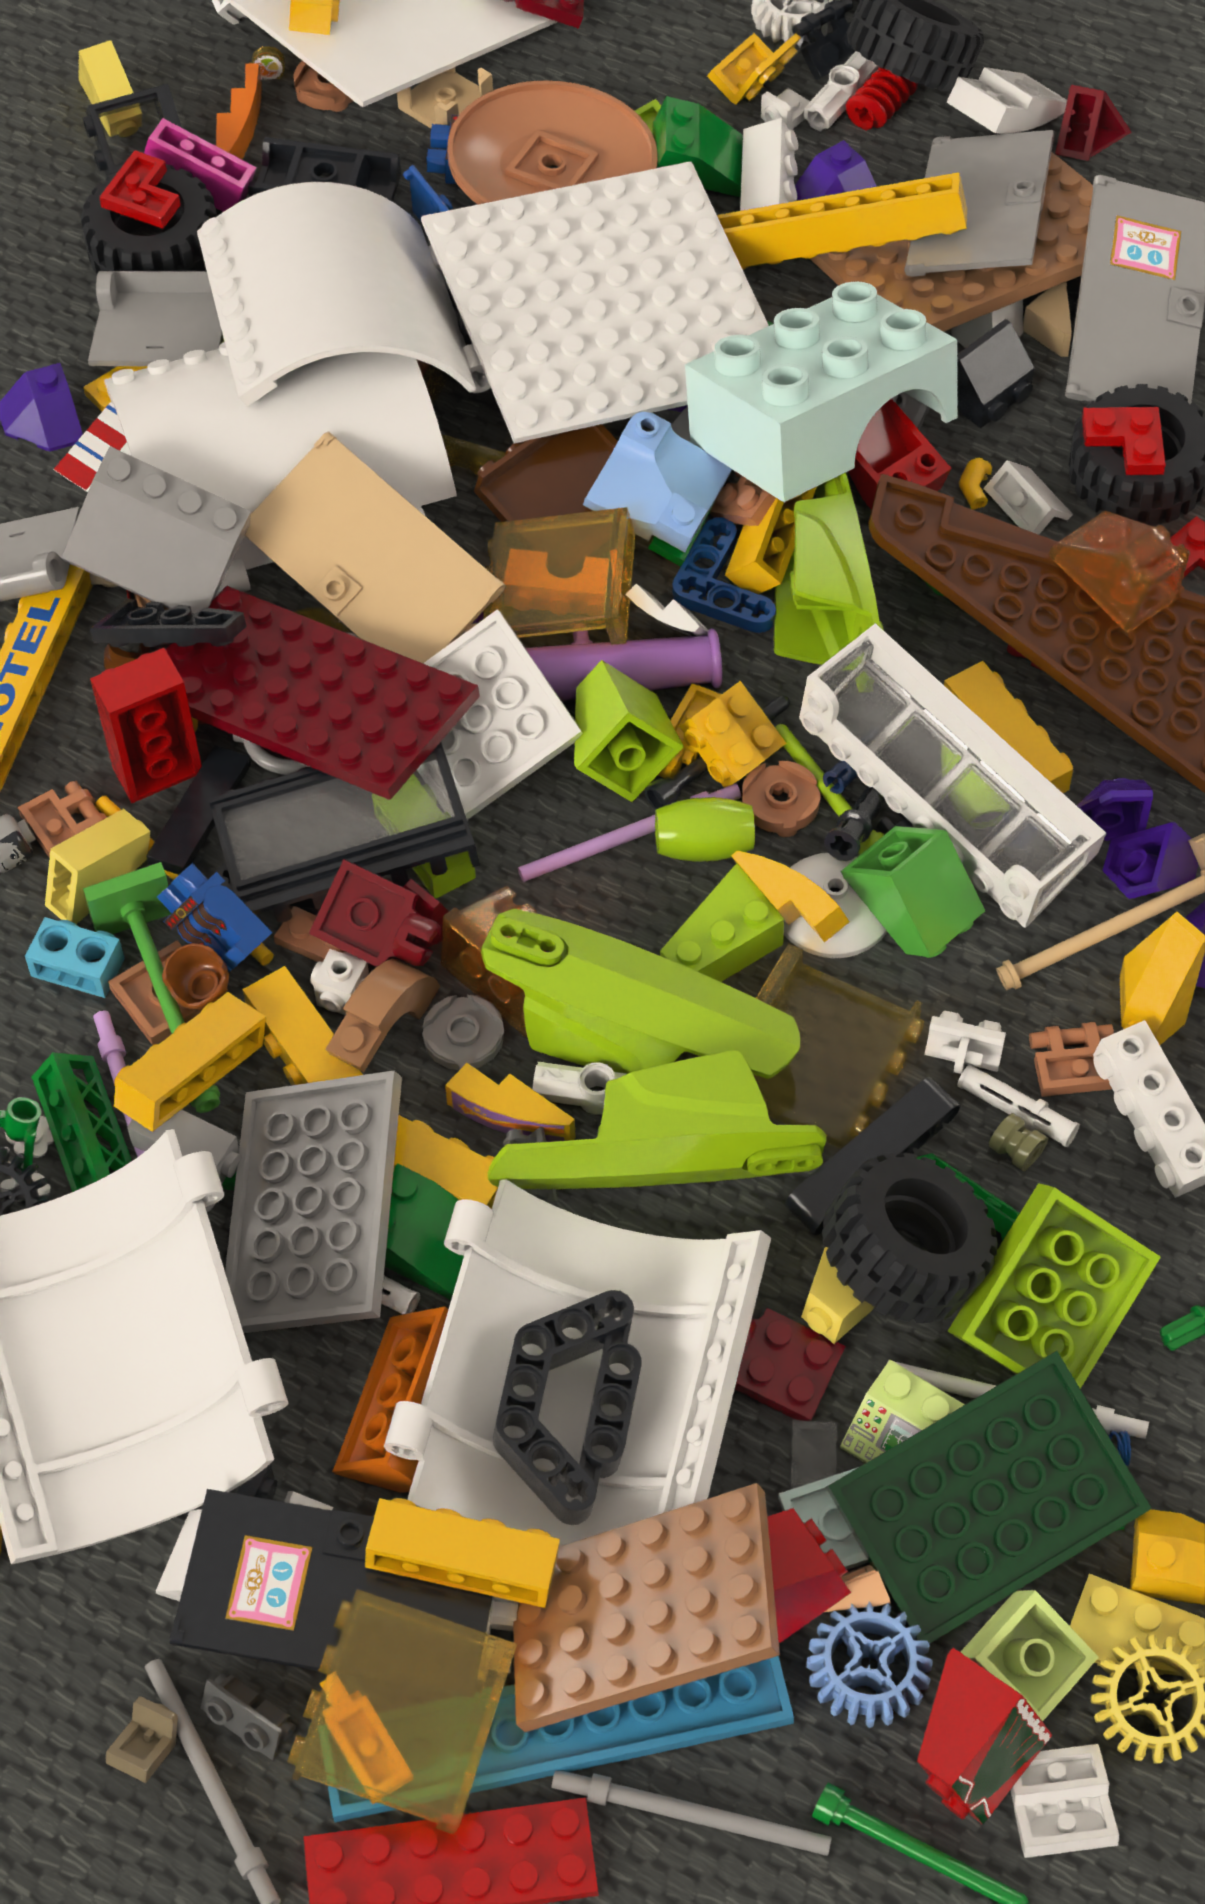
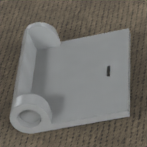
M207 271L98 272L96 295L100 311L88 357L89 366H147L156 360L167 359L171 362L182 359L184 354L193 350L208 352L219 349V345L223 341V334Z
M80 507L0 524V602L55 591L64 587L70 563L63 561L61 557L80 513Z

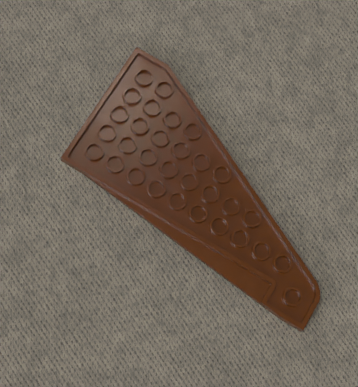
M881 474L869 518V530L875 542L882 549L1205 793L1204 596L953 503L954 497L916 483Z

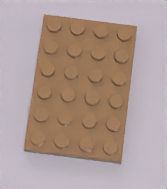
M755 1483L559 1546L546 1608L519 1602L517 1619L513 1621L516 1725L524 1732H528L779 1656L765 1491Z

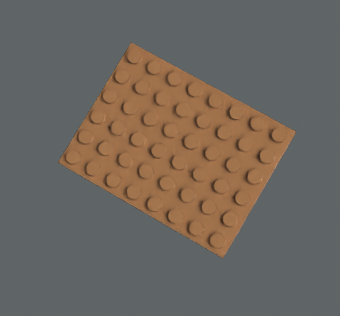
M1051 152L1043 210L1041 211L1032 265L929 272L925 276L911 277L904 272L911 240L907 239L888 242L883 246L870 245L853 248L847 252L835 251L818 254L809 259L838 286L847 282L871 284L876 288L879 296L902 309L921 312L926 317L927 323L944 332L1081 276L1093 185Z

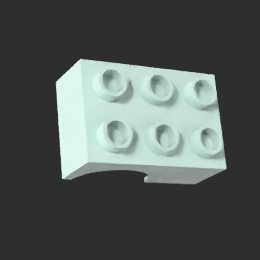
M865 282L841 284L833 290L831 298L807 309L792 308L784 310L775 316L774 324L748 336L732 335L722 338L715 344L713 352L685 364L690 442L782 502H786L853 469L857 446L867 424L887 401L902 392L940 413L941 420L945 423L958 418L957 339L927 323L926 317L921 312L902 309L879 296L876 288Z

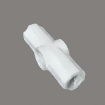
M855 51L844 65L832 68L827 84L804 108V118L809 122L810 127L820 132L823 129H829L846 110V103L849 98L863 86L865 81L878 70L879 66Z
M538 1062L534 1073L533 1090L550 1102L578 1105L588 1113L594 1115L603 1114L605 1089L602 1091H592L590 1088L594 1086L605 1088L609 1080L620 1078L626 1075V1073L614 1072L607 1064L600 1062L590 1063L583 1068Z

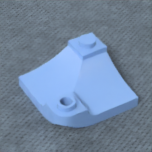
M639 412L629 420L613 452L587 494L583 505L648 541L654 535L677 549L686 552L732 469L706 453L705 450L678 436L673 431L670 422L650 412ZM641 426H645V427L649 428L651 431H650V432L644 431V430L641 428Z

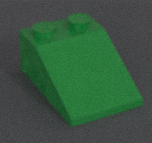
M666 96L653 122V137L658 153L657 168L691 161L704 189L741 197L743 134L698 103Z
M397 1163L393 1171L385 1267L451 1300L464 1256L449 1250L444 1245L455 1204L459 1199L436 1182Z

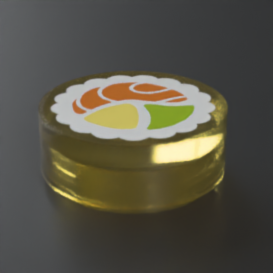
M266 46L257 49L253 53L251 63H259L262 80L280 79L283 76L285 57L280 50Z

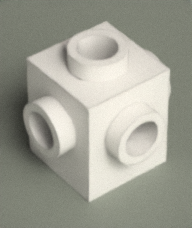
M329 949L324 961L317 962L311 974L310 983L314 986L317 1005L329 1011L346 1015L343 1007L360 983L369 975L368 963L347 952L341 953Z

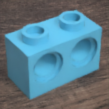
M44 917L25 955L31 977L106 998L110 990L108 981L117 976L125 959L120 940L111 933L102 930L94 932L81 928L68 920L56 921ZM57 948H63L62 950L54 951ZM94 959H101L97 962H90Z

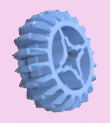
M870 1601L863 1612L858 1613L857 1608L851 1603L850 1609L846 1610V1618L834 1610L830 1614L829 1620L831 1625L820 1623L817 1627V1634L820 1638L810 1640L809 1650L814 1655L807 1657L806 1667L814 1671L809 1678L810 1686L821 1688L818 1692V1701L826 1703L834 1699L831 1706V1714L833 1716L839 1715L844 1708L849 1710L847 1722L850 1725L855 1724L858 1714L866 1715L865 1723L869 1729L874 1726L875 1716L879 1714L887 1726L892 1724L893 1709L904 1718L908 1716L910 1712L908 1703L919 1705L923 1698L920 1690L929 1688L930 1677L925 1673L931 1671L933 1665L932 1659L924 1656L929 1652L930 1646L928 1641L916 1640V1636L921 1632L919 1624L905 1628L907 1619L905 1612L898 1614L894 1619L890 1617L891 1606L888 1603L882 1607L881 1613L873 1612L874 1606L871 1605ZM862 1633L878 1634L885 1638L879 1641H872L867 1639ZM843 1641L847 1646V1654L851 1661L845 1665L844 1672L837 1676L831 1657L834 1650ZM901 1651L907 1664V1674L899 1685L896 1686L892 1681V1672L888 1666L894 1662L895 1655ZM869 1658V1663L872 1658L877 1660V1668L870 1669V1664L867 1669L862 1667V1659ZM859 1686H868L877 1694H863L853 1689Z

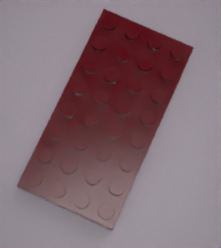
M226 586L212 600L209 608L244 613L247 627L234 638V641L219 647L212 646L211 643H196L186 647H180L177 643H172L166 649L184 681L191 717L388 800L394 797L480 697L478 685L229 586Z

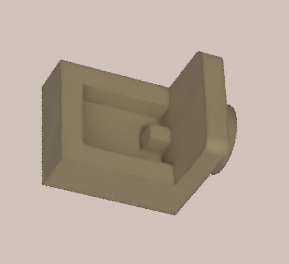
M139 1696L133 1703L131 1722L106 1751V1764L146 1783L176 1745L177 1714L162 1704L154 1703Z

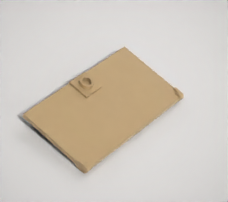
M329 431L319 438L308 454L252 512L250 526L245 534L254 545L360 639L421 663L426 662L459 638L486 607L498 598L506 587L501 580L493 576L339 442Z

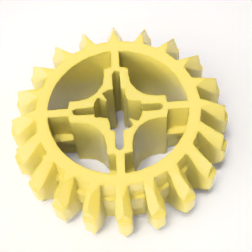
M1154 1633L1148 1634L1145 1649L1142 1648L1140 1640L1136 1636L1130 1637L1128 1644L1131 1654H1128L1122 1646L1117 1644L1112 1649V1652L1119 1663L1116 1664L1107 1658H1103L1100 1662L1101 1668L1110 1676L1095 1675L1093 1677L1092 1683L1097 1687L1105 1689V1693L1092 1694L1091 1703L1106 1705V1710L1096 1713L1094 1719L1097 1723L1108 1719L1111 1720L1113 1725L1103 1733L1105 1739H1111L1117 1732L1124 1737L1118 1744L1117 1750L1124 1753L1129 1748L1131 1742L1136 1744L1137 1748L1134 1753V1759L1137 1761L1144 1759L1147 1748L1152 1749V1759L1155 1764L1163 1762L1164 1748H1167L1173 1761L1180 1760L1182 1753L1179 1743H1182L1188 1751L1193 1753L1198 1749V1745L1191 1734L1194 1733L1198 1737L1205 1739V1725L1200 1722L1201 1720L1205 1721V1692L1203 1688L1205 1687V1676L1200 1678L1197 1671L1204 1667L1205 1659L1203 1657L1198 1658L1191 1665L1186 1658L1191 1653L1192 1646L1186 1644L1177 1654L1173 1652L1175 1638L1172 1636L1166 1638L1163 1649L1158 1648L1157 1637ZM1149 1661H1159L1173 1667L1185 1680L1177 1682L1163 1681L1157 1675L1154 1667L1150 1666ZM1135 1665L1138 1673L1136 1676L1139 1686L1138 1693L1118 1703L1117 1687L1120 1677L1127 1668ZM1148 1685L1153 1688L1155 1693L1163 1692L1166 1694L1175 1691V1693L1170 1694L1160 1704L1164 1708L1162 1711L1157 1710L1154 1703L1147 1705L1142 1703L1134 1706V1704L1139 1703L1149 1693L1146 1689ZM1191 1694L1192 1710L1189 1720L1181 1731L1175 1733L1172 1721H1174L1171 1712L1172 1703L1183 1696ZM1136 1714L1147 1716L1153 1722L1155 1729H1159L1161 1737L1149 1736L1137 1731L1124 1717Z

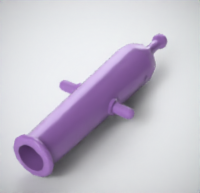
M578 620L572 626L574 643L571 645L525 648L562 702L576 701V687L601 660L650 691L691 686L692 683L696 685L712 683L714 688H720L722 685L721 649L719 637L714 628L709 629L707 635L593 643L589 640L587 624L582 620Z

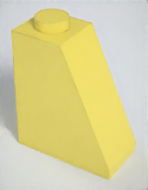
M111 40L79 51V82L91 104L133 93ZM139 106L99 117L109 137L118 134L120 137H127L137 132L139 127H142V111Z
M122 809L52 847L50 850L45 906L61 920H68L75 924L80 922L89 914L83 888L135 871L147 860L146 856L148 854L151 831L143 822L137 820L125 809Z
M825 1247L801 1318L815 1332L822 1334L835 1344L868 1315L874 1306L865 1300L861 1303L853 1296L854 1291L848 1285L843 1286L837 1278V1268L830 1266L826 1255L828 1247Z

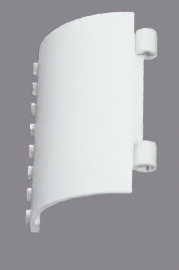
M332 182L295 183L253 195L232 206L216 218H210L197 230L238 397L247 407L278 386L276 380L288 372L323 358L357 352H383L418 359L446 372L457 380L469 393H481L490 388L473 344L466 346L463 335L459 330L458 320L447 291L449 286L432 245H427L420 224L409 213L387 198L369 190L347 184Z
M225 342L219 345V349L208 352L193 350L184 354L182 359L171 362L167 359L156 360L147 365L148 368L134 372L132 369L120 370L113 373L112 378L104 380L107 393L116 409L132 457L251 511V514L308 454L319 438L328 431L424 516L425 513L422 505L457 496L437 418L415 358L383 352H357L323 358L305 364L276 380L278 385L276 388L248 407L238 397ZM244 536L216 596L226 586L242 592L251 590L246 570L274 561Z
M174 1129L166 1130L147 1151L107 1177L49 1202L0 1216V1526L11 1565L92 1546L162 1523L202 1506L207 1489L230 1492L256 1476L274 1461L262 1416L277 1412L288 1405L283 1383L275 1359L266 1358L252 1362L205 1208L217 1203L224 1197V1191L212 1153L200 1151L182 1157Z
M507 1179L500 1180L492 1209L477 1201L458 1200L454 1207L444 1245L452 1252L463 1255L464 1258L421 1404L409 1401L396 1403L384 1443V1449L389 1453L405 1459L418 1460L407 1500L413 1502L417 1507L434 1511L440 1508L451 1509L458 1512L462 1517L474 1520L495 1519L504 1523L506 1527L518 1530L540 1529L549 1533L551 1537L560 1539L559 1546H563L708 1499L771 1237L761 1230L727 1234L726 1239H682L634 1232L596 1222L558 1208L524 1191ZM610 1290L622 1291L630 1297L634 1305V1315L627 1343L633 1345L639 1351L642 1358L626 1445L617 1471L612 1476L599 1478L591 1515L581 1524L568 1525L554 1516L501 1457L493 1445V1433L513 1343L518 1330L530 1322ZM570 1327L562 1330L565 1336L572 1339H578L583 1336L576 1328ZM527 1344L522 1347L529 1355L536 1356L543 1353V1350L534 1344ZM603 1349L550 1370L544 1390L538 1420L578 1464ZM614 1363L609 1366L618 1375L630 1373L629 1369L623 1364ZM517 1385L513 1388L514 1392L522 1397L534 1394V1391L527 1385ZM613 1404L601 1406V1410L606 1415L618 1416L622 1414L621 1410ZM508 1426L503 1429L506 1435L514 1439L526 1435L517 1426ZM597 1445L591 1448L593 1453L600 1458L613 1456L612 1451L604 1445ZM541 1458L533 1462L540 1471L549 1472L555 1469L554 1464L548 1459ZM567 1494L566 1499L569 1502H571L574 1499H578L580 1502H582V1497L580 1495H577L576 1497L572 1498Z

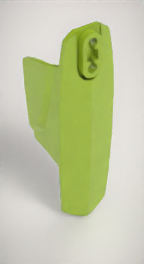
M846 472L817 486L815 490L816 499L801 500L795 503V550L792 553L782 583L775 587L774 653L778 656L823 665L875 623L884 631L882 622L879 621L869 563ZM858 649L838 665H848L857 655ZM860 669L854 675L859 693L874 692L873 686L877 680L865 669Z
M511 909L498 914L481 947L485 968L524 990L523 1008L529 1045L533 1050L583 1066L600 1062L607 1064L614 1072L628 1074L642 1069L673 1063L683 1052L705 1056L738 1050L742 1053L754 1075L770 1079L787 1067L800 1049V1033L794 1017L689 967L576 924L532 912Z
M730 1050L630 1072L620 1078L609 1080L605 1087L601 1125L598 1127L597 1138L506 1144L493 1159L487 1174L489 1182L496 1187L499 1186L500 1180L507 1179L521 1189L620 1188L735 1180L814 1170L823 1163L822 1153L827 1139L825 1132L816 1125L773 1124L769 1119L766 1103L745 1058L740 1051Z

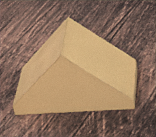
M1066 282L1047 289L1026 306L1023 323L1024 332L1061 357H1068L1072 336Z

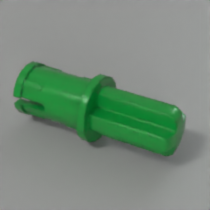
M1199 1305L1192 1306L1190 1313L1162 1327L1159 1333L1164 1346H1167L1170 1351H1175L1203 1335L1205 1336V1305L1202 1307Z

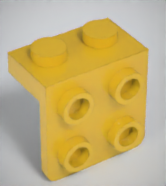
M753 33L715 66L707 77L733 104H738L744 97L750 101L763 89V84L766 81L772 82L785 69L784 65L798 52L795 45L801 37L795 33L773 53Z

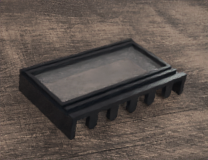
M442 742L438 744L391 800L312 767H304L291 774L274 779H264L257 784L237 790H227L220 795L208 798L234 893L255 915L273 910L278 922H287L292 918L289 904L309 898L313 899L315 908L320 910L343 859L381 877L390 874L392 882L400 886L406 885L409 881L406 869L429 863L433 875H442L448 870L445 857L465 851L468 852L472 867L480 866L474 839Z

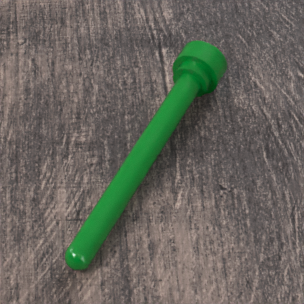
M829 1782L826 1784L813 1811V1818L828 1826L831 1822L839 1826L843 1822L999 1904H1028V1899L1023 1893L850 1804L852 1799L844 1796L845 1790Z

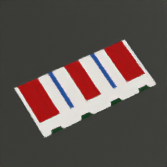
M112 402L108 404L53 469L87 492L109 446L131 456L120 420Z

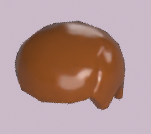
M192 942L178 947L166 959L162 978L177 1003L184 1008L188 1007L190 1010L201 1011L208 1003H214L227 992L229 972L222 958L211 947Z

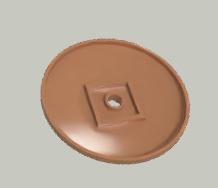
M530 81L495 89L473 101L459 114L450 130L448 138L447 157L452 176L462 191L478 205L656 169L658 162L657 146L653 134L644 120L632 108L600 90L562 81ZM552 165L557 166V168H549V167H551Z

